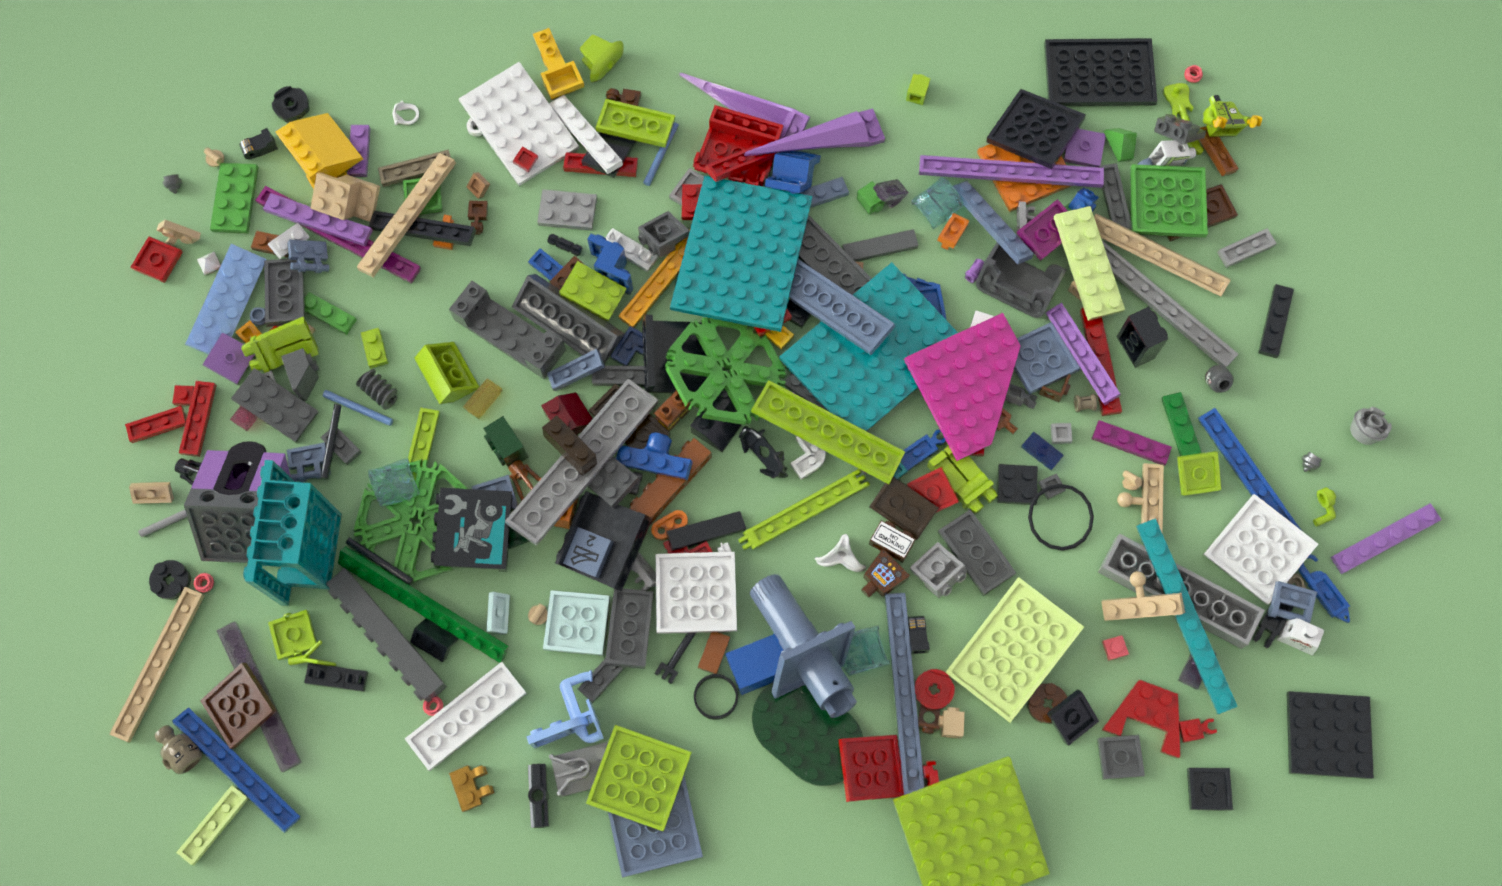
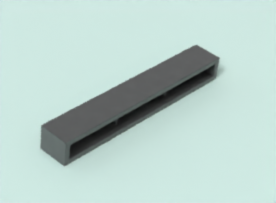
M342 569L326 583L330 588L328 590L329 594L335 600L339 598L342 602L340 607L347 614L350 612L354 616L352 621L358 628L363 627L366 630L364 635L371 643L375 641L378 644L376 648L383 657L386 655L391 660L389 665L396 672L400 670L403 674L401 679L408 686L412 684L416 689L413 693L420 701L424 699L429 703L433 700L432 698L436 697L447 687L348 570Z

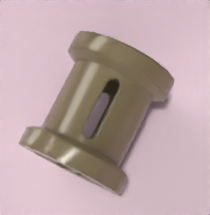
M1091 394L1084 397L1075 395V411L1080 412V410L1088 409L1096 411V395Z

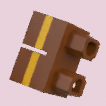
M676 390L654 412L656 416L654 419L670 432L680 422V419L682 420L690 411L688 408L691 402L685 407Z

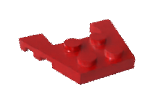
M1138 680L1109 721L1104 725L1102 731L1115 736H1121L1126 718L1135 720L1166 732L1160 752L1177 759L1180 758L1178 694Z

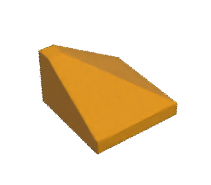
M250 320L235 331L245 344L250 342V337L255 335L257 337L262 334Z

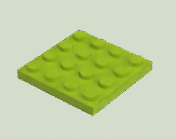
M614 725L586 804L664 832L692 752Z

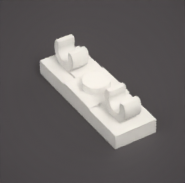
M614 228L605 237L609 242L621 244L625 250L626 259L646 272H649L658 260L657 255L653 256L648 249Z

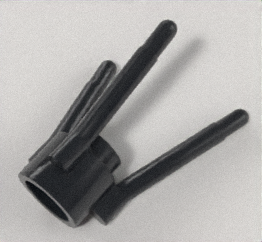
M181 458L175 465V472L180 474L181 479L193 485L194 481L188 476L198 473L199 469L196 466L200 467L202 463Z

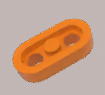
M676 510L657 520L651 528L653 537L660 541L668 539L667 531L688 525L687 515L681 510ZM681 519L682 522L681 524H676L675 520ZM663 528L665 529V532L663 534H659L658 530Z

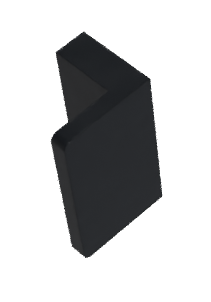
M425 618L414 628L410 643L439 661L444 662L447 659L451 646L459 638Z

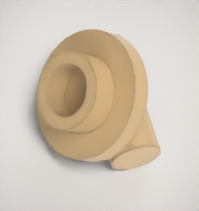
M209 147L204 150L206 154L205 159L209 166L218 167L220 163L224 162V155L221 151L211 150Z
M1127 470L1123 472L1124 480L1122 484L1124 488L1136 490L1142 486V479Z
M540 603L533 606L528 613L529 621L535 625L544 624L547 621L548 611Z

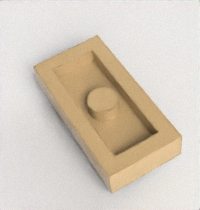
M170 482L131 483L129 486L133 504L172 503L174 499Z

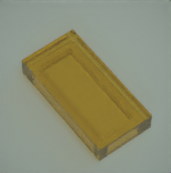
M487 378L463 408L477 419H480L503 390Z

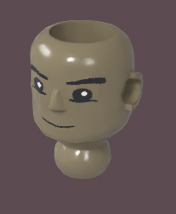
M169 725L163 726L155 733V740L164 745L160 754L163 759L162 763L168 770L172 769L176 774H184L195 767L202 759L201 750L186 734L175 735L173 728Z

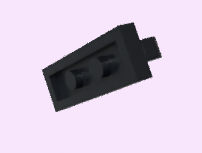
M308 663L304 683L365 692L368 672Z

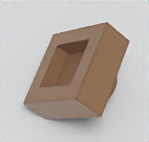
M479 172L473 173L466 187L479 199L484 197L490 183Z

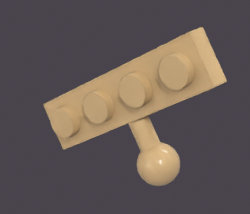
M1144 463L1142 465V497H1132L1130 493L1123 492L1118 495L1117 502L1124 508L1131 506V504L1142 505L1141 524L1156 518L1162 532L1164 465Z
M1139 571L1132 573L1130 576V583L1135 587L1137 597L1101 601L1105 621L1185 613L1182 593L1145 596L1143 585L1146 583V576Z

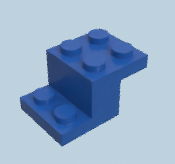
M796 150L776 153L773 173L771 177L766 179L765 186L786 190L791 194L804 192L812 186L814 165L820 163L821 155Z
M590 234L587 239L591 255L597 257L594 264L595 271L627 288L625 293L630 295L633 291L631 274L624 269L627 260L623 246L617 242H609L601 235Z

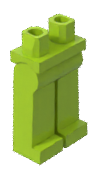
M304 316L257 337L256 335L250 337V342L241 347L245 357L253 354L257 357V359L249 361L251 370L255 368L258 371L263 370L264 373L283 365L281 356L302 348L307 354L311 353L312 357L319 355V347Z
M948 446L944 451H941L929 460L927 467L931 471L943 467L964 509L969 508L974 514H977L984 507L978 499L983 496L988 503H991L997 498L998 495L993 489L994 483L978 468L970 456L956 461Z

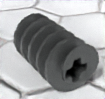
M372 369L358 379L356 386L365 391L368 396H371V399L376 401L378 405H381L384 410H387L396 402L398 390L396 388L391 389L392 384H386L387 380H381L382 376L380 374L375 375L376 370Z

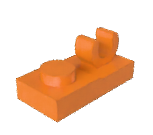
M953 213L937 241L942 243L941 247L946 250L949 247L954 249L967 228L969 220Z

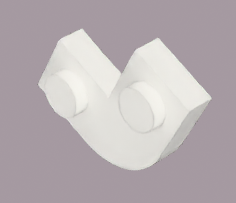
M797 436L796 441L805 454L791 462L790 465L800 480H802L823 465L826 453L821 448Z

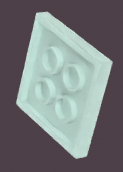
M551 590L543 650L603 656L610 596Z

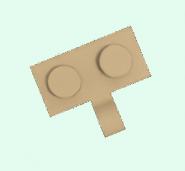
M168 220L162 221L157 227V231L169 237L165 243L172 246L176 243L177 239H180L185 244H193L200 239L201 235L200 232Z

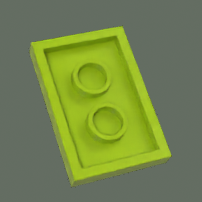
M577 261L561 288L559 295L609 321L627 288Z

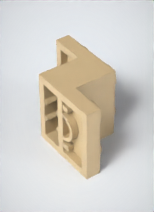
M320 172L316 174L310 209L342 220L355 216L370 222L374 211H376L380 186L350 175L335 178Z

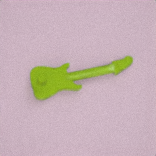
M1176 83L1165 86L1163 95L1172 107V115H1175L1177 118V114L1180 113L1181 119L1190 121L1186 109L1192 112L1194 107L1189 101L1188 85ZM1199 140L1187 143L1190 147L1195 148L1197 155L1203 153L1204 149L1200 146Z

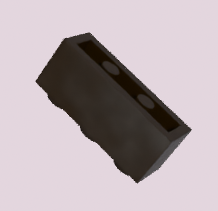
M557 415L542 427L544 438L582 476L597 465L596 454Z

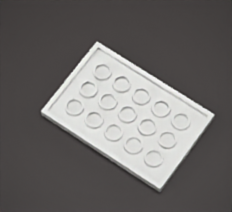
M520 62L459 98L461 105L518 186L564 159L566 152L573 153L579 149L575 139ZM522 146L538 155V160L530 172L513 164V160Z

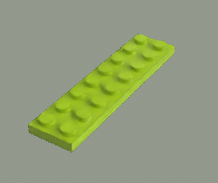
M769 380L751 410L752 413L887 484L892 480L905 454V451Z

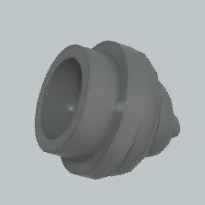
M178 174L164 176V187L176 194L177 189L182 184L181 178H179Z

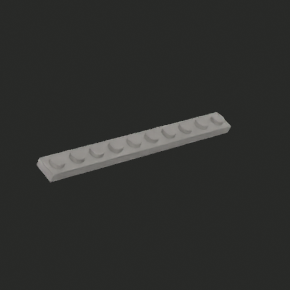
M1102 241L1113 275L1118 281L1218 365L1227 367L1237 357V352Z

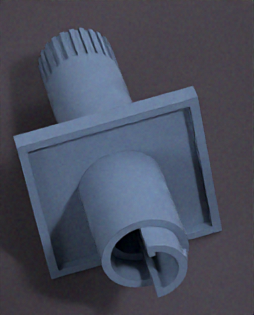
M774 574L760 580L751 589L750 596L783 648L779 657L771 693L776 699L806 685L820 709L826 710L831 718L845 714L857 703L852 695L854 687L841 668L845 664L856 627L850 621L845 624L840 623L828 632L818 633L780 575Z

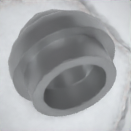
M1308 452L1307 455L1302 457L1304 472L1320 468L1322 459Z

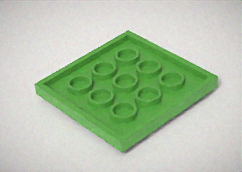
M1131 165V227L1133 232L1140 235L1207 237L1205 167Z

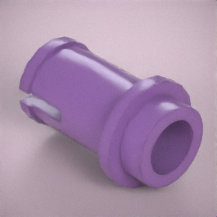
M975 259L971 268L965 272V279L974 283L977 280L984 261Z

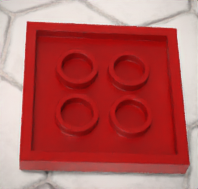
M897 735L839 739L846 802L898 798L904 795Z

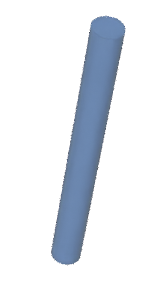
M674 122L666 148L660 147L643 183L646 186H650L679 126L676 122Z
M328 390L323 392V397L386 425L391 426L393 423L392 418Z

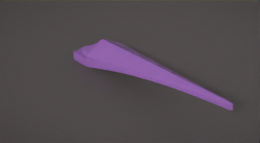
M679 73L680 76L731 110L784 125L781 139L804 131L810 120L809 116L793 108Z
M872 108L861 112H852L745 152L744 156L805 149L869 147L884 143L885 137Z

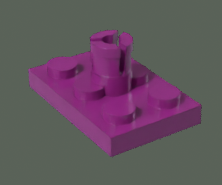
M1058 199L1016 232L1040 261L1062 244L1054 216L1068 210Z

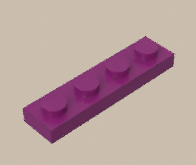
M1098 420L1092 436V440L1164 466L1167 463L1172 448L1171 446Z

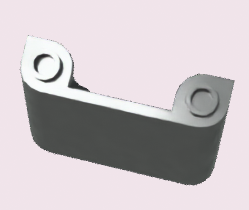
M996 242L983 264L976 280V287L981 292L1031 317L1039 318L1046 311L1067 269L1052 264L1044 272L1026 262L1017 265Z

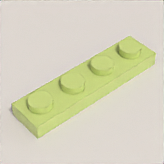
M231 785L176 853L190 865L194 866L249 798L237 787Z

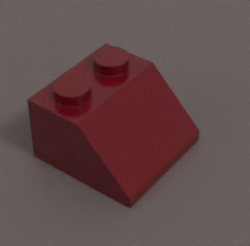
M576 392L558 395L541 405L549 421L557 415L576 435L581 433L593 420Z

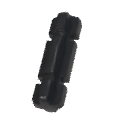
M550 234L547 240L549 244L556 245V247L571 252V254L579 256L583 249L582 246L574 245L573 242L562 237L559 238L555 234Z

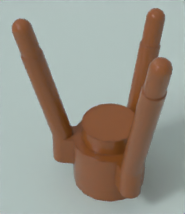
M517 460L508 469L511 472L510 478L514 482L517 493L522 501L524 497L517 479H523L532 490L534 487L527 478L528 473L538 482L540 477L527 464L524 465L521 460Z

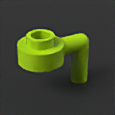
M1327 487L1317 491V499L1321 506L1326 509L1327 514L1313 520L1316 527L1336 518L1333 507L1336 495L1333 490Z

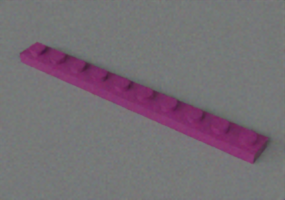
M265 186L255 201L264 207L270 193L289 200L292 199ZM300 224L305 229L361 258L365 256L374 243L368 240L366 246H362ZM394 252L390 254L381 267L411 284L421 270L419 265Z

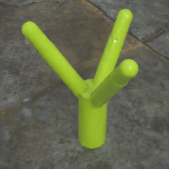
M321 640L305 655L288 658L290 666L307 662L336 666L334 662L309 658L322 644Z

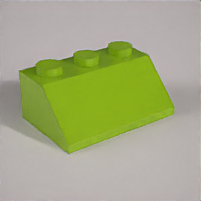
M455 342L426 344L414 357L439 404L455 402L480 388Z

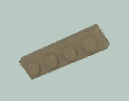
M449 149L378 168L383 187L403 182V180L422 177L439 153L451 158Z

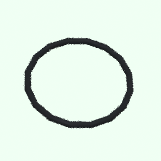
M1056 484L1047 486L1036 494L1030 504L1028 520L1032 533L1040 543L1050 549L1064 551L1076 548L1087 539L1093 527L1094 514L1091 503L1083 492L1070 485ZM1055 488L1070 489L1079 494L1088 506L1090 514L1089 527L1083 538L1073 545L1064 547L1051 545L1041 539L1034 528L1032 520L1034 505L1038 498L1048 490Z

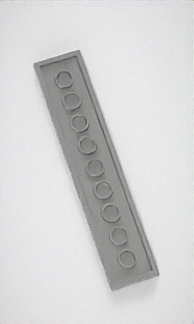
M627 379L578 436L596 454L597 465L582 476L561 455L509 515L505 523L537 546L658 404V399Z

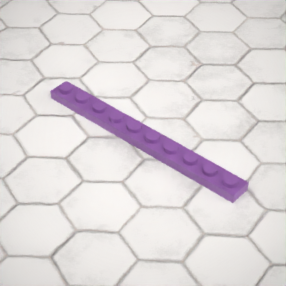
M920 155L919 175L1102 188L1104 185V168L1054 165L1050 169L1038 163Z

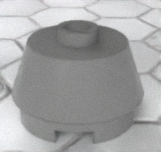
M1371 406L1369 409L1362 408L1355 413L1350 431L1357 441L1365 445H1371L1386 439L1392 429V425L1387 423L1384 418L1386 414L1383 411Z

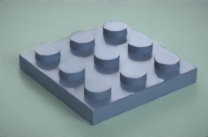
M1052 322L1017 338L1021 346L1014 370L1029 395L1040 390L1042 386L1047 387L1066 378L1068 374L1072 375L1080 370L1079 365Z

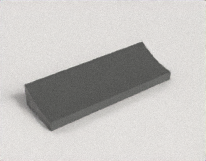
M537 274L527 275L512 308L546 331L549 330L561 338L565 344L581 355H585L595 349L599 350L605 365L625 333L606 320L559 295L560 290Z

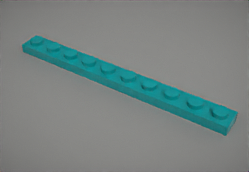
M1156 518L1137 525L1136 528L1164 593H1182L1185 613L1174 616L1216 713L1221 714L1238 707Z

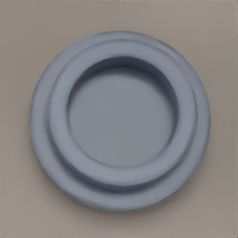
M256 307L251 311L250 320L253 324L257 326L265 324V308Z

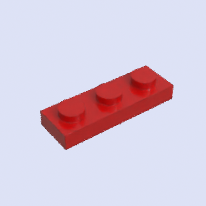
M178 406L127 423L125 426L129 441L135 443L183 427L186 424V416L183 407Z

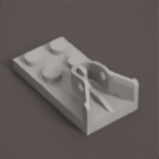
M608 742L555 756L553 754L549 755L558 789L557 796L564 797L591 790Z

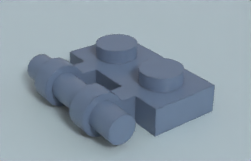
M289 239L287 242L289 260H297V263L291 262V270H298V272L314 271L315 273L329 272V265L322 264L321 262H326L328 259L326 242ZM304 260H306V261H313V264H312V263H306Z
M325 442L287 450L289 469H297V474L291 475L295 482H306L307 479L311 478L321 479V464L324 461L327 445ZM314 466L315 470L305 472L304 467Z

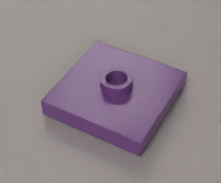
M1078 129L1065 149L1064 162L1088 167H1099L1101 165L1105 134Z
M222 332L202 365L237 385L248 367L249 361L253 359L255 354L245 357L241 349L244 344Z

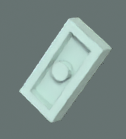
M498 592L489 593L486 632L507 634L510 595Z

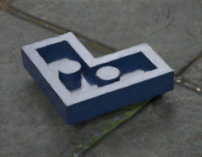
M629 326L610 356L612 360L623 366H628L636 353L643 356V333Z

